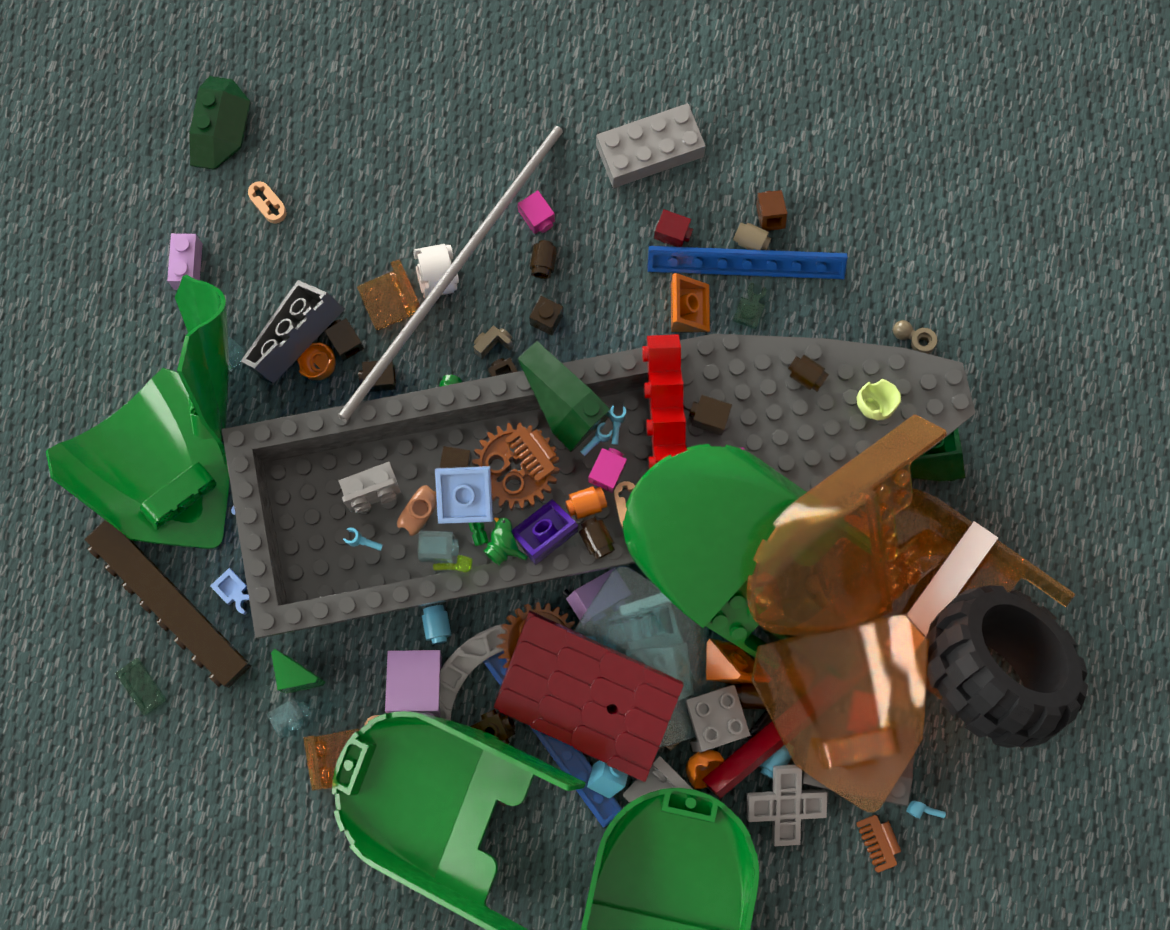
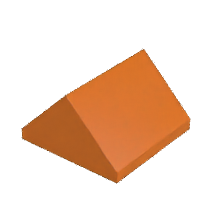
M678 273L672 275L671 332H710L709 284Z
M715 639L707 641L706 680L731 684L767 683L770 680L750 655L732 642Z

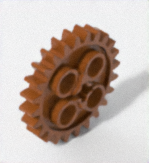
M508 423L507 431L503 432L497 426L498 434L496 436L488 432L489 441H479L483 450H474L480 459L472 460V465L476 467L489 466L495 459L502 460L504 462L502 469H491L492 502L499 499V508H502L507 502L511 511H513L515 504L519 503L521 510H524L525 502H529L532 507H535L534 498L536 497L543 502V491L551 494L552 489L548 483H557V479L552 474H558L559 468L555 467L551 474L536 482L534 476L526 469L528 464L524 465L522 463L523 459L518 458L519 454H515L510 450L511 444L506 443V437L516 431ZM518 423L516 430L522 427L521 423ZM532 425L527 428L529 433L532 432ZM548 437V438H545V440H546L547 443L549 444V443H550V438H549V437ZM551 447L556 452V447ZM559 457L552 459L551 463L553 465L558 463ZM514 462L517 465L521 462V470H511V463ZM508 473L501 482L496 481L498 477ZM510 480H518L521 483V487L518 490L511 491L507 489L506 485Z
M539 602L534 603L533 610L529 604L524 605V612L519 608L515 609L516 617L512 615L506 617L510 624H501V628L506 631L505 634L497 635L499 639L503 640V644L497 645L496 648L504 650V653L499 655L498 659L506 658L507 660L502 666L503 669L509 666L517 644V638L520 636L529 610L569 629L575 622L567 623L565 621L568 613L559 616L560 607H555L550 611V603H546L543 609H541Z

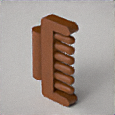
M522 426L506 437V443L511 444L510 447L512 449L516 448L514 453L519 454L518 458H525L522 463L524 465L528 464L526 469L531 470L534 468L530 474L534 476L536 482L541 481L555 470L551 460L557 455L538 429L529 433Z
M877 815L857 821V827L865 826L859 829V833L863 834L873 830L862 835L863 840L875 836V838L865 841L864 845L869 846L878 843L867 848L869 853L880 849L870 854L869 857L874 859L883 855V857L872 861L873 865L885 862L876 866L874 870L881 872L896 866L897 862L894 854L901 852V849L889 821L881 824Z

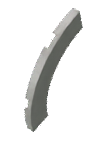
M501 624L488 628L467 640L447 659L440 669L439 709L441 718L451 721V712L456 695L474 668L489 657L504 651L503 649L496 648L497 645L503 644V640L499 639L497 635L505 634L506 632L501 628Z

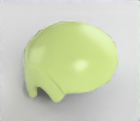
M884 379L874 384L866 383L856 397L858 408L863 415L874 420L889 418L901 403V393L897 387Z

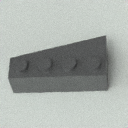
M297 280L240 362L259 377L274 384L345 308L327 292Z

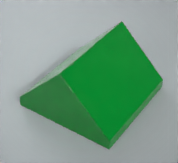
M276 649L272 651L277 690L287 694L321 687L325 684L324 680Z

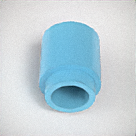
M436 605L424 608L422 621L426 641L431 640L432 645L447 642V637L451 636L448 613L444 611V606Z
M787 743L759 766L762 768L760 773L773 779V766L788 765L792 757L791 751L793 747Z

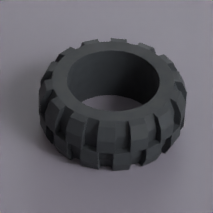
M994 585L966 590L956 596L930 623L923 654V660L929 662L926 674L932 688H936L943 697L940 702L952 717L956 714L966 723L964 728L979 738L988 736L992 739L994 745L1006 748H1026L1046 743L1076 719L1078 712L1082 710L1088 689V684L1084 682L1088 674L1084 658L1078 656L1075 650L1077 644L1069 631H1064L1055 621L1057 617L1044 606L1038 607L1031 602L1030 596L1017 590L1007 592L1004 586ZM987 646L1009 662L1019 675L1024 686L1009 677L998 666L989 653Z

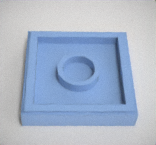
M491 466L435 469L438 524L493 522Z

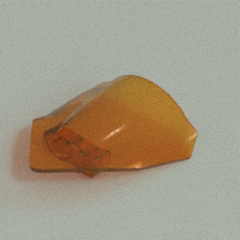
M907 614L833 627L758 646L751 680L794 764L860 809L872 813L879 810L923 739L929 649L927 637Z

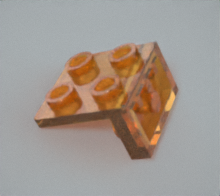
M400 259L391 262L393 271L357 287L376 330L413 316L420 307Z
M360 729L323 736L303 737L312 791L332 788L334 770L341 751L350 737Z

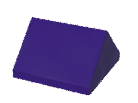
M551 499L512 529V533L517 543L536 565L578 532V524Z

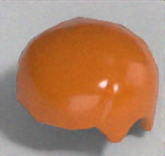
M312 343L297 359L300 368L299 373L311 380H324L333 373L336 365L333 350L323 343Z
M709 749L697 752L689 758L686 763V774L694 789L706 788L702 779L725 761L719 752Z

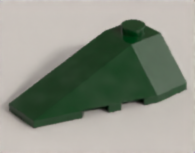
M538 341L518 358L552 434L570 452L589 437L600 423L605 422L610 417L609 407Z
M958 428L926 453L887 475L932 481H955L966 478Z

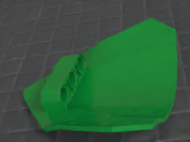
M184 275L175 295V300L188 334L184 339L177 372L189 395L193 434L201 437V439L214 438L221 450L224 464H227L222 429L226 428L229 382L226 299L223 292L214 285Z
M162 368L130 401L110 417L90 430L46 450L51 479L108 521L130 540L203 549H215L222 543L230 480L228 466L224 464L221 450L214 438L201 439V437L193 434L189 395L178 372Z

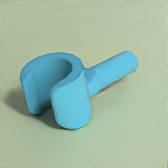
M613 405L610 409V420L613 422L611 444L618 445L621 423L626 418V408L623 406V414L616 416L613 413Z
M605 422L598 425L595 436L580 451L584 456L598 443L607 442L610 439L613 430L607 435H603L600 432L604 428Z
M347 528L349 532L356 534L352 541L343 538L347 544L354 547L359 544L366 545L381 551L383 544L362 537L361 533L354 528Z
M911 801L906 810L907 813L919 819L923 812L941 818L946 816V812L930 808L919 801Z

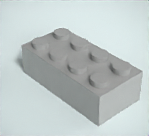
M688 103L596 135V146L613 188L704 157L706 147Z

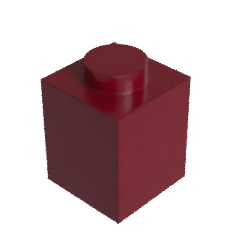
M663 209L655 229L654 239L675 247H682L684 241L689 243L693 228H690L691 219Z

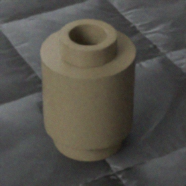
M741 222L733 241L738 242V246L747 250H767L772 238L768 237L769 231L750 223L744 224Z

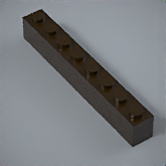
M104 520L84 539L90 545L87 548L88 551L97 559L102 557L107 563L104 566L106 570L114 577L117 575L121 577L124 581L121 584L123 588L131 595L136 593L140 597L141 601L139 604L149 614L153 611L159 617L156 620L159 626L166 632L171 630L176 635L173 640L183 650L188 648L194 654L191 659L201 669L205 666L211 672L208 677L218 687L223 685L229 688L251 667V664L144 552L108 521Z

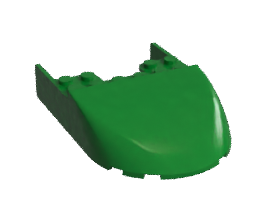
M710 444L688 447L687 451L673 457L668 455L657 462L641 477L626 503L627 511L625 521H623L624 540L632 559L646 577L679 610L700 627H708L773 669H776L779 665L768 644L752 634L768 614L767 604L756 595L791 557L802 565H812L840 537L848 538L876 559L882 556L866 533L753 454L730 445H725V447L710 446Z
M397 711L385 713L371 719L350 737L337 760L332 782V794H335L336 810L334 814L340 832H344L351 844L349 846L351 850L366 864L486 930H528L491 910L486 905L498 866L493 856L479 848L498 800L510 806H517L523 803L534 775L566 791L582 789L585 787L586 782L500 741L499 737L482 730L429 714Z
M660 789L633 800L614 817L601 839L581 930H750L758 891L759 863L750 837L751 835L746 826L723 802L713 796L693 789Z

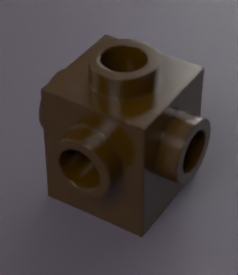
M495 709L480 715L482 720L470 726L499 737V740L506 744L510 743L508 738L515 735V724L512 717L501 712L496 713Z

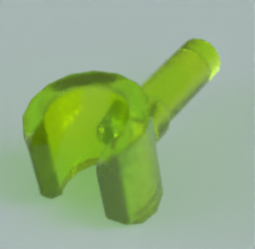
M458 555L456 564H433V570L468 572L471 569L473 559Z

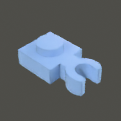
M229 568L210 586L228 605L235 601L237 611L245 615L247 612L243 609L242 605L245 601H249V595L243 593L247 589V585Z

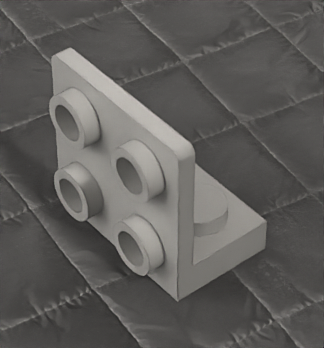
M390 462L338 480L344 495L342 497L343 502L350 512L361 513L371 508V504L379 501L382 504L391 502L397 498L396 495L401 493Z
M734 685L686 700V706L697 740L690 742L693 752H703L751 736Z
M659 756L653 762L646 782L637 779L623 793V797L630 803L642 795L660 789L692 788Z

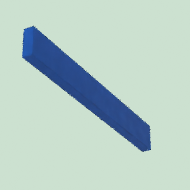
M649 246L648 272L845 279L848 257L847 253Z
M504 651L483 661L500 686L507 671V668L503 669L502 666L507 660L506 658L498 659V656L503 654ZM531 728L563 772L586 782L584 788L577 789L576 791L602 827L607 826L622 810V807L614 796L609 799L587 788L592 766L581 751Z

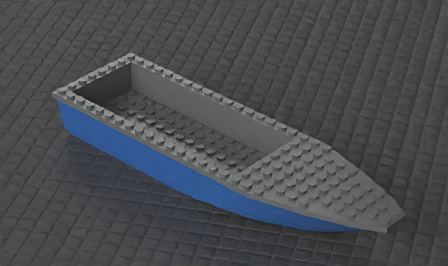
M709 334L680 340L681 373L684 384L683 408L686 419V449L703 444L725 447V445L738 448L744 447L745 451L765 462L826 506L860 491L926 453L976 413L962 362L908 348L826 338ZM642 348L562 363L587 385L609 409L614 405L613 413L616 416L623 414V406L626 408V418L621 423L618 445L611 444V435L607 442L598 443L585 456L580 451L592 440L596 430L570 452L552 434L545 415L523 371L364 401L359 404L347 422L342 421L338 417V414L345 406L343 405L222 429L255 638L260 639L635 563L624 540L623 529L620 525L614 500V492L611 493L604 489L602 490L606 498L607 507L603 508L600 513L579 520L576 519L575 515L571 516L578 524V532L536 565L529 556L526 561L516 556H508L506 562L503 561L500 566L497 565L483 552L487 544L482 546L474 545L473 532L470 531L468 523L438 524L437 507L423 528L414 536H409L407 529L398 528L397 521L407 503L421 486L427 485L436 492L435 469L440 468L443 446L470 450L472 455L470 467H476L472 465V460L480 459V457L475 454L474 450H483L479 441L485 440L488 442V432L496 436L498 434L497 426L503 432L507 431L508 423L511 424L513 430L517 429L518 423H521L526 429L532 425V432L538 429V431H542L544 439L549 437L550 447H556V457H559V462L554 464L555 467L559 468V473L552 474L557 479L556 484L548 483L552 489L551 494L543 491V502L537 497L534 498L535 507H532L529 502H525L524 510H521L518 503L515 504L513 511H511L507 502L502 508H499V499L492 502L493 522H483L485 526L483 530L487 533L488 543L491 542L490 535L495 528V517L508 518L511 521L512 529H514L551 499L569 515L565 501L569 500V494L592 486L598 488L589 483L588 478L602 448L609 450V448L616 449L624 454L623 458L627 459L626 466L617 485L623 481H629L636 485L649 470V457H653L652 435L647 436L646 420L651 419L650 401L645 399L644 383L648 382L647 362L642 360ZM805 354L825 368L824 371L829 374L818 392L813 389H807L789 377L792 372L788 368L796 356L802 358ZM884 379L897 387L901 393V403L895 412L885 420L867 418L858 408L856 397L866 383L874 384ZM701 395L732 404L722 436L691 426L694 418L689 417L693 402L699 403ZM610 417L605 421L604 428L600 430L603 435H607L613 430V422L610 420ZM495 459L489 466H491L492 470H500L504 466V462ZM390 462L401 493L396 495L397 498L391 502L382 504L379 501L371 504V508L361 513L350 512L343 502L342 497L344 495L338 480ZM512 462L511 470H521V462L517 465L514 462ZM508 473L498 477L496 481L501 482ZM515 479L510 480L506 487L511 491H516L521 487V483ZM623 488L619 497H624L627 503L631 492H628L627 488ZM594 517L597 521H604L615 542L613 544L615 551L598 560L595 559L594 555H590L579 534V531L583 529L581 524ZM347 528H354L361 533L362 537L383 544L381 551L366 545L359 544L354 547L347 544L343 538L352 541L356 536L355 533L349 532ZM516 541L519 550L525 555H527Z

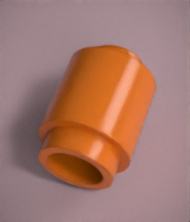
M592 486L569 494V500L565 501L570 517L575 515L577 520L600 513L603 508L607 507L606 498L601 487L594 488Z

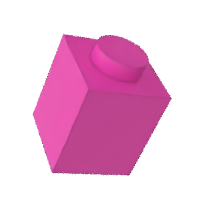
M539 191L518 203V212L534 234L539 231L544 233L552 228L553 222H555V213Z
M602 448L589 475L588 482L613 493L626 466L627 459L623 458L624 454L613 448H609V450Z

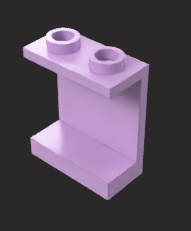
M440 650L388 651L386 713L412 711L441 718L439 689L442 656Z

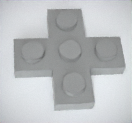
M800 765L773 766V791L747 793L746 819L749 822L772 821V844L774 846L800 845L801 819L827 818L826 790H802V767Z

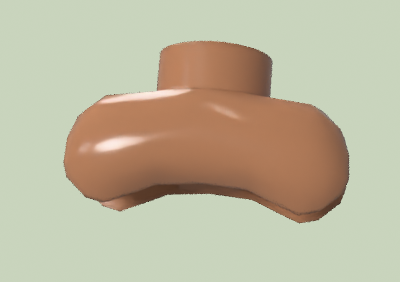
M427 485L421 486L400 514L397 527L407 529L409 536L416 535L437 507L436 492Z

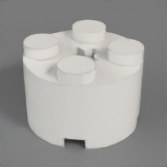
M440 244L414 249V259L419 260L416 272L424 298L429 295L452 264L453 252L451 245ZM458 273L442 295L451 294L457 290V283H459Z

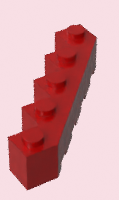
M679 334L647 336V346H642V360L647 362L648 382L644 383L645 399L650 401L651 419L646 420L647 436L652 435L653 457H649V469L668 455L673 457L687 451L686 419L683 408L684 384L681 373Z

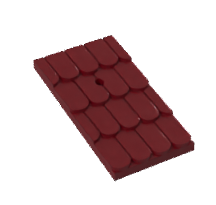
M529 610L495 700L494 708L507 716L530 725L531 728L573 746L578 751L607 763L610 767L646 782L684 684L674 677Z

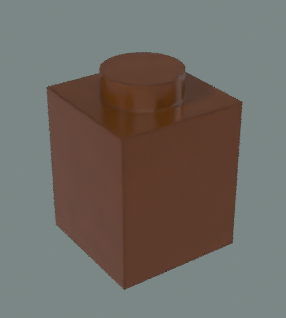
M782 190L757 193L756 209L760 228L766 231L786 229L787 210Z

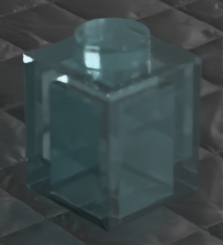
M419 531L418 559L420 562L453 563V556H458L459 540L454 539L453 532Z

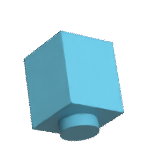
M599 760L592 766L587 788L610 799L625 787L628 774L610 767L607 763Z

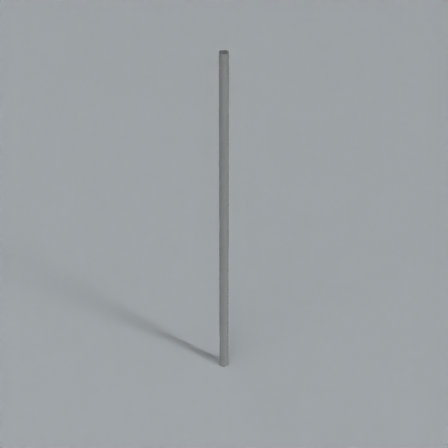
M559 126L554 127L338 414L339 419L347 422L561 136L563 130Z

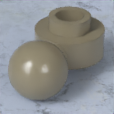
M906 320L898 321L893 327L894 336L899 340L910 339L913 350L929 354L935 349L937 336L931 329L920 328L914 331L911 323ZM926 340L928 345L922 346L919 341Z

